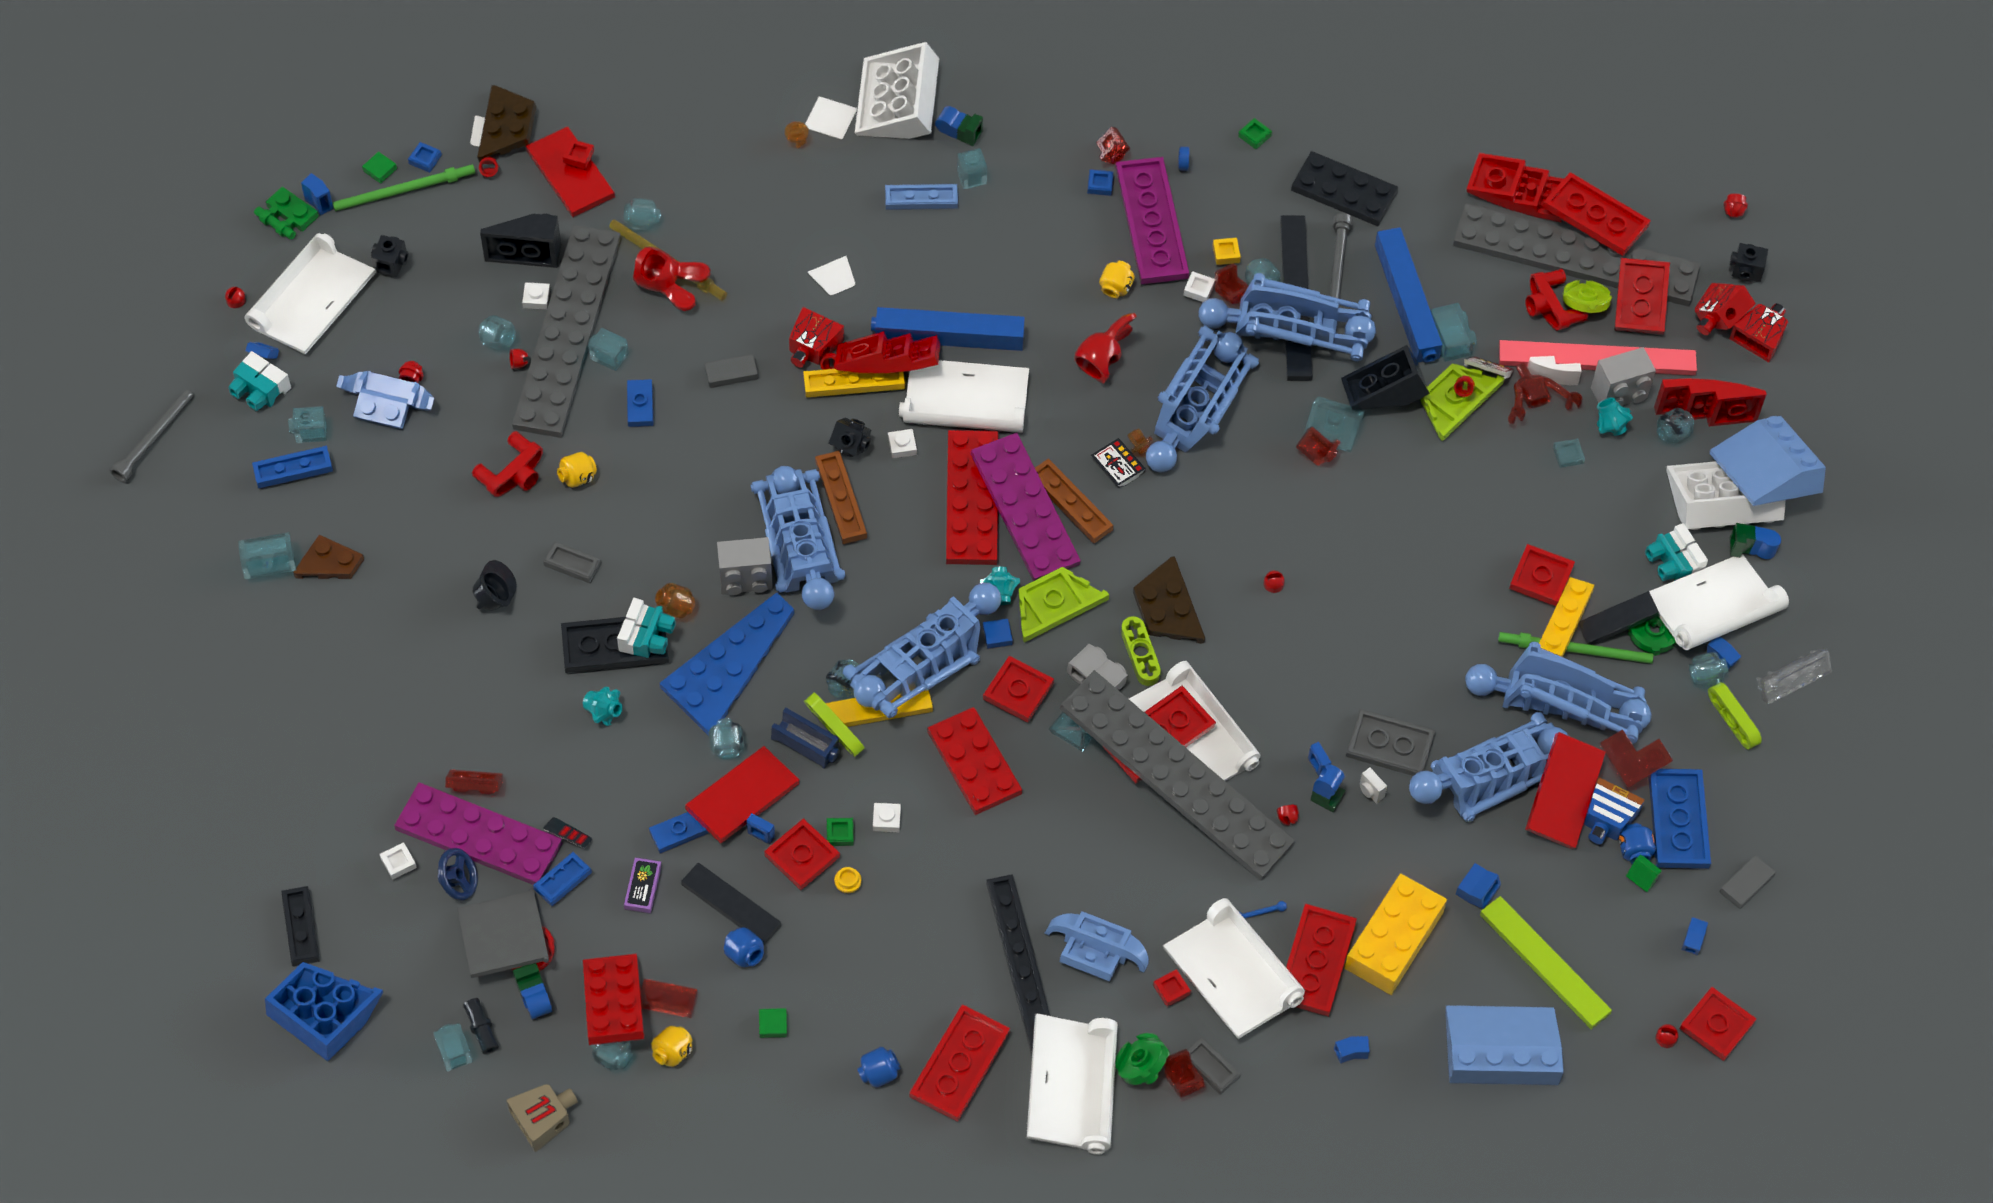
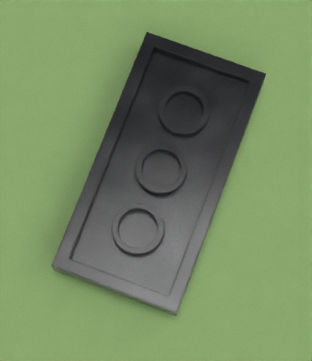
M1311 151L1293 181L1291 191L1379 226L1397 194L1398 186Z
M626 617L561 623L565 673L669 663L668 646L664 655L651 653L649 658L620 652L617 637ZM659 631L658 636L667 638L666 632Z

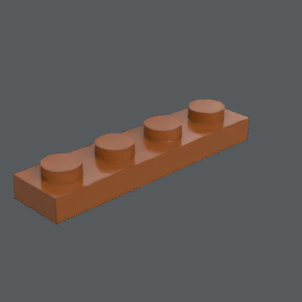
M840 451L815 456V463L842 544L866 539L867 532Z
M1049 458L1035 467L1049 498L1093 544L1113 531L1114 525Z

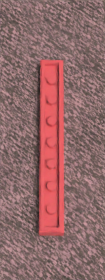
M1500 340L1499 364L1528 367L1530 357L1555 356L1556 364L1580 363L1581 370H1596L1598 360L1642 347ZM1645 348L1657 374L1696 375V350Z

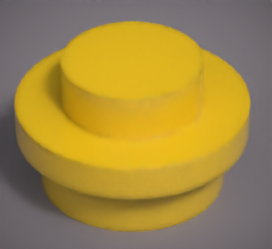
M844 867L835 875V886L843 893H853L861 885V876L854 868Z

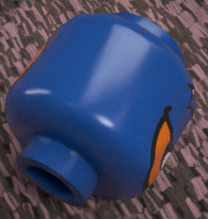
M1638 823L1630 824L1619 835L1622 857L1630 861L1631 864L1634 863L1639 855L1644 856L1650 861L1651 857L1656 853L1653 833L1648 827Z

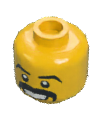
M1124 261L1108 263L1099 280L1102 292L1111 298L1127 295L1135 279L1134 273L1130 270L1131 266Z
M577 452L561 459L557 475L561 482H565L570 488H575L592 482L597 471L596 464L590 455L588 456L584 452Z
M679 1026L666 1027L651 1043L653 1058L661 1065L677 1066L692 1051L691 1035L687 1030Z

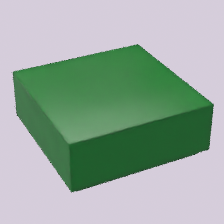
M1255 118L1238 133V137L1254 149L1259 148L1272 136V131Z
M378 151L362 166L363 172L381 184L397 169L396 163Z
M827 818V841L832 846H854L853 818Z
M1639 855L1626 877L1648 892L1653 887L1662 870L1644 856Z
M786 1008L759 1009L760 1038L787 1037Z

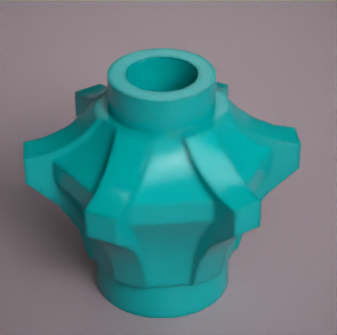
M1614 397L1606 398L1597 405L1599 413L1597 426L1600 433L1611 432L1614 436H1618L1627 430V423L1633 419L1629 408L1622 407L1616 402Z
M993 567L992 573L986 578L980 579V583H991L996 586L1001 594L1002 600L1000 605L1011 604L1014 589L1020 584V578H1016L1007 572V567Z
M604 687L600 691H589L583 699V707L592 714L595 723L602 721L604 725L609 726L612 719L618 717L622 712V704L619 702L621 692L617 689L610 691L609 687Z

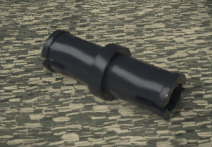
M473 998L466 1001L463 1007L471 1022L470 1030L476 1035L482 1053L490 1054L496 1051L499 1045L491 1030V1020L486 1018L480 1004V999Z

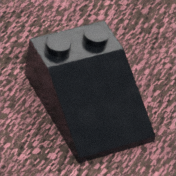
M530 214L480 230L485 262L557 268L561 249L558 216Z
M1408 345L1341 378L1352 410L1408 405L1430 394L1420 366Z

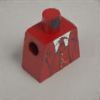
M1711 283L1695 307V313L1700 319L1697 330L1703 335H1708L1713 329L1728 330L1735 325L1756 304L1744 285Z
M1777 303L1771 309L1763 304L1756 305L1733 326L1729 339L1769 363L1788 324V320L1783 317L1786 313L1785 308Z
M803 307L789 337V350L793 353L790 359L791 362L799 368H802L807 360L819 365L825 354L833 352L837 345L844 341V326Z

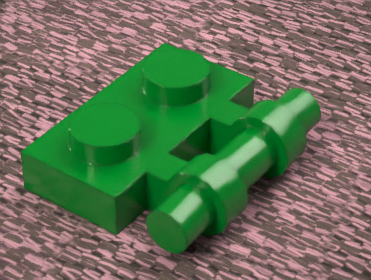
M283 186L265 201L269 210H264L259 206L254 211V214L259 217L260 222L272 226L277 234L282 237L286 236L290 240L296 235V231L293 230L295 227L303 232L319 217L317 210ZM280 216L285 221H280L279 219H277V217Z

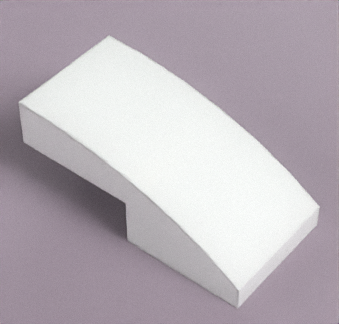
M1555 356L1530 357L1527 367V375L1541 381L1561 385H1578L1582 372L1580 363L1556 364Z

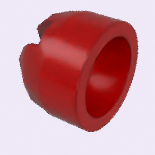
M485 157L479 163V171L485 177H492L498 171V163L492 157ZM483 164H495V168H483Z
M236 286L230 287L225 293L226 303L231 308H240L246 302L245 293L241 288Z
M510 349L511 369H520L526 366L528 360H523V357H528L526 351L523 349Z
M827 353L822 357L820 362L822 370L835 369V366L830 367V358L834 359L835 365L836 353Z
M1463 375L1454 384L1455 393L1461 397L1470 396L1475 388L1474 380L1470 376ZM1464 382L1468 383L1467 390L1463 389Z
M1275 570L1268 572L1264 578V588L1271 593L1280 592L1284 587L1285 581L1282 573Z
M1292 804L1279 807L1277 815L1280 822L1286 826H1289L1290 822L1295 824L1299 819L1297 805Z
M1671 1024L1659 1027L1655 1035L1656 1042L1663 1048L1673 1047L1678 1040L1677 1029Z

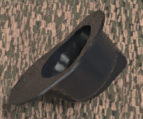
M497 560L489 561L484 566L479 579L473 585V594L478 601L477 609L485 607L489 610H496L501 606L507 607L511 603L516 592V579L512 571L502 562Z

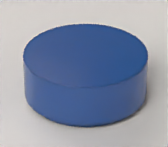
M1189 147L1179 148L1178 169L1180 171H1188Z

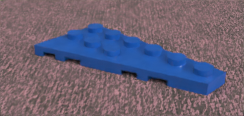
M776 592L661 681L660 688L712 738L721 720L725 719L729 708L738 699L758 669L757 666L763 657L765 658L770 651V646L776 637L780 636L794 615V608Z

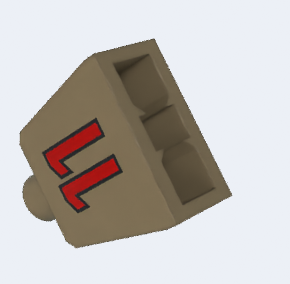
M549 1084L542 1085L506 1100L510 1114L535 1152L570 1124L566 1109L578 1103L576 1096L570 1088L556 1096Z

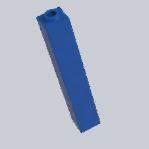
M1401 227L1377 231L1375 248L1412 353L1418 363L1432 362L1440 359L1442 342Z
M877 307V315L871 319V331H874L875 334L884 331L887 340L911 333L913 341L937 335L940 346L1023 351L1025 317Z

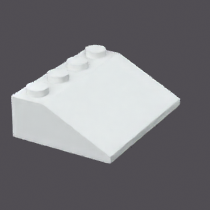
M927 42L864 58L855 134L857 136L911 139L931 134L939 58Z
M1716 461L1667 466L1666 471L1678 517L1687 529L1722 528L1726 525H1735L1736 523L1749 525L1750 523H1772L1784 520L1786 500L1753 506Z

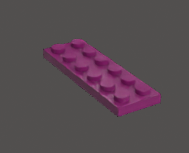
M1163 157L1116 162V172L1140 283L1149 284L1189 279L1188 265Z
M1018 433L972 449L971 456L1032 580L1035 581L1061 567L1070 569L1080 565L1081 560Z
M418 782L394 825L396 831L441 849H462L474 862L532 885L546 875L562 845V838Z

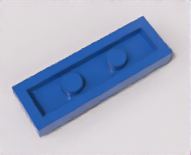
M327 446L252 463L258 489L333 472Z

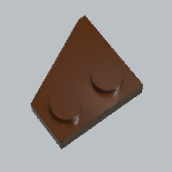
M318 535L294 570V577L297 579H303V576H318V579H329L332 577L351 579L364 561V556L357 551Z

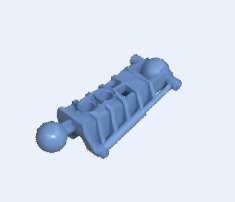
M1262 273L1254 275L1253 280L1241 298L1239 309L1228 308L1223 300L1210 298L1201 304L1198 311L1200 321L1210 329L1220 328L1226 322L1237 323L1236 334L1240 338L1241 336H1255L1258 339L1260 337H1271L1273 340H1279L1280 338L1308 346L1316 345L1351 354L1350 358L1354 361L1362 360L1364 349L1367 348L1368 343L1373 340L1376 333V326L1371 320L1372 316L1369 313L1370 302L1368 300L1362 299L1355 303L1323 295L1318 291L1266 279ZM1339 305L1357 310L1339 308ZM1301 315L1314 318V322L1300 320ZM1337 321L1347 322L1345 335L1336 334Z
M1207 326L1201 327L1198 331V336L1201 338L1191 354L1183 361L1167 389L1157 397L1158 401L1163 405L1154 434L1163 440L1151 444L1146 452L1147 465L1153 471L1159 473L1169 471L1175 466L1177 461L1176 447L1186 452L1207 432L1214 435L1220 429L1218 424L1236 396L1239 385L1248 370L1256 368L1259 363L1257 357L1246 353L1248 348L1243 345L1242 339L1233 332L1222 333L1220 331L1215 334ZM1205 341H1211L1207 349H1202ZM1212 350L1220 361L1225 363L1234 362L1226 376L1205 364ZM1240 361H1243L1244 367L1239 372L1237 366ZM1193 381H1195V382H1197L1198 384H1200L1202 387H1200V386L1190 387V386H1191V384L1193 383ZM1205 389L1215 393L1212 399H1209V394Z
M780 466L771 475L766 476V481H754L750 485L751 491L754 494H758L766 525L765 533L769 539L770 553L777 577L776 591L779 593L799 590L800 581L806 580L807 583L802 589L804 603L807 607L814 610H823L829 607L834 599V589L830 583L844 580L845 571L839 567L828 520L824 516L816 485L820 478L819 471L813 469L802 473L801 469L795 470L789 466ZM805 482L807 484L810 483L812 493L806 488ZM765 490H768L770 495L768 504L764 495Z
M991 583L975 585L970 592L969 602L964 606L953 596L941 610L938 609L935 613H930L926 617L925 622L885 646L881 652L857 667H854L852 664L845 666L842 674L851 681L850 686L854 689V697L858 704L864 707H873L876 711L881 710L888 718H893L897 714V707L922 691H928L968 664L976 665L980 660V656L977 654L980 623L975 616L978 614L989 615L996 612L1002 600L998 588ZM917 655L920 659L924 660L918 665L911 660ZM890 671L898 680L886 689L882 679L876 675H883ZM899 694L902 696L893 703L890 702Z
M1537 642L1529 644V647L1510 670L1508 679L1498 677L1495 670L1487 664L1472 666L1465 676L1466 687L1477 696H1486L1494 690L1505 692L1502 706L1504 708H1508V706L1523 707L1525 711L1533 709L1542 711V714L1546 715L1548 713L1562 715V719L1567 720L1569 717L1581 721L1582 725L1589 724L1600 728V730L1609 729L1625 735V741L1630 744L1637 742L1638 734L1651 721V710L1644 698V688L1634 687L1632 690L1595 674L1596 672L1541 648V645ZM1611 707L1618 708V714L1610 712Z
M1536 712L1530 718L1531 722L1504 735L1488 739L1453 757H1443L1440 760L1433 761L1430 766L1433 772L1420 771L1412 777L1409 785L1410 794L1417 802L1430 804L1441 796L1442 790L1450 788L1454 794V807L1459 815L1464 818L1465 822H1471L1475 819L1476 814L1526 791L1528 787L1540 782L1555 734L1558 732L1565 735L1568 734L1562 728L1555 727L1552 722L1548 723L1542 712ZM1512 759L1516 766L1511 767L1508 760Z

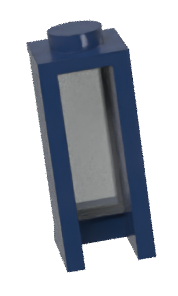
M786 707L783 710L780 725L774 723L771 727V740L783 743L821 765L823 769H825L829 762L833 763L840 753L838 748L839 737Z

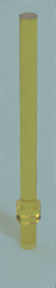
M615 219L609 225L611 229L620 232V235L642 249L645 247H656ZM710 278L704 282H694L697 284V288L705 293H711L721 301L727 296V292L716 286Z

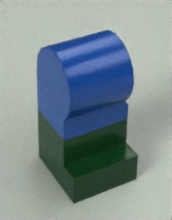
M946 106L935 121V126L940 132L974 146L983 132V117L975 113L972 117L959 112L953 107Z
M1736 523L1729 537L1730 556L1740 558L1742 553L1757 555L1763 559H1771L1778 550L1781 537L1776 531Z
M1325 765L1319 778L1314 783L1310 801L1334 813L1345 795V789L1339 787L1345 778L1344 773L1336 766Z
M534 963L514 969L515 983L531 1019L553 1012L537 964Z

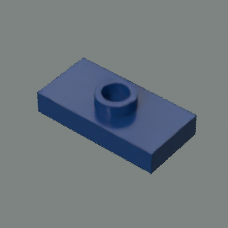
M652 379L627 380L628 427L653 426Z
M688 812L649 827V832L659 853L709 833Z
M572 852L537 881L533 888L552 907L589 876L592 871L582 859Z

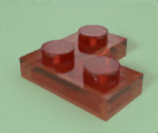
M1623 729L1599 743L1603 751H1606L1605 754L1626 788L1636 784L1673 761L1660 739L1636 751Z

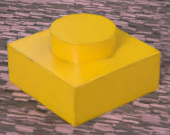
M1237 238L1213 240L1212 246L1216 265L1240 263L1241 256Z

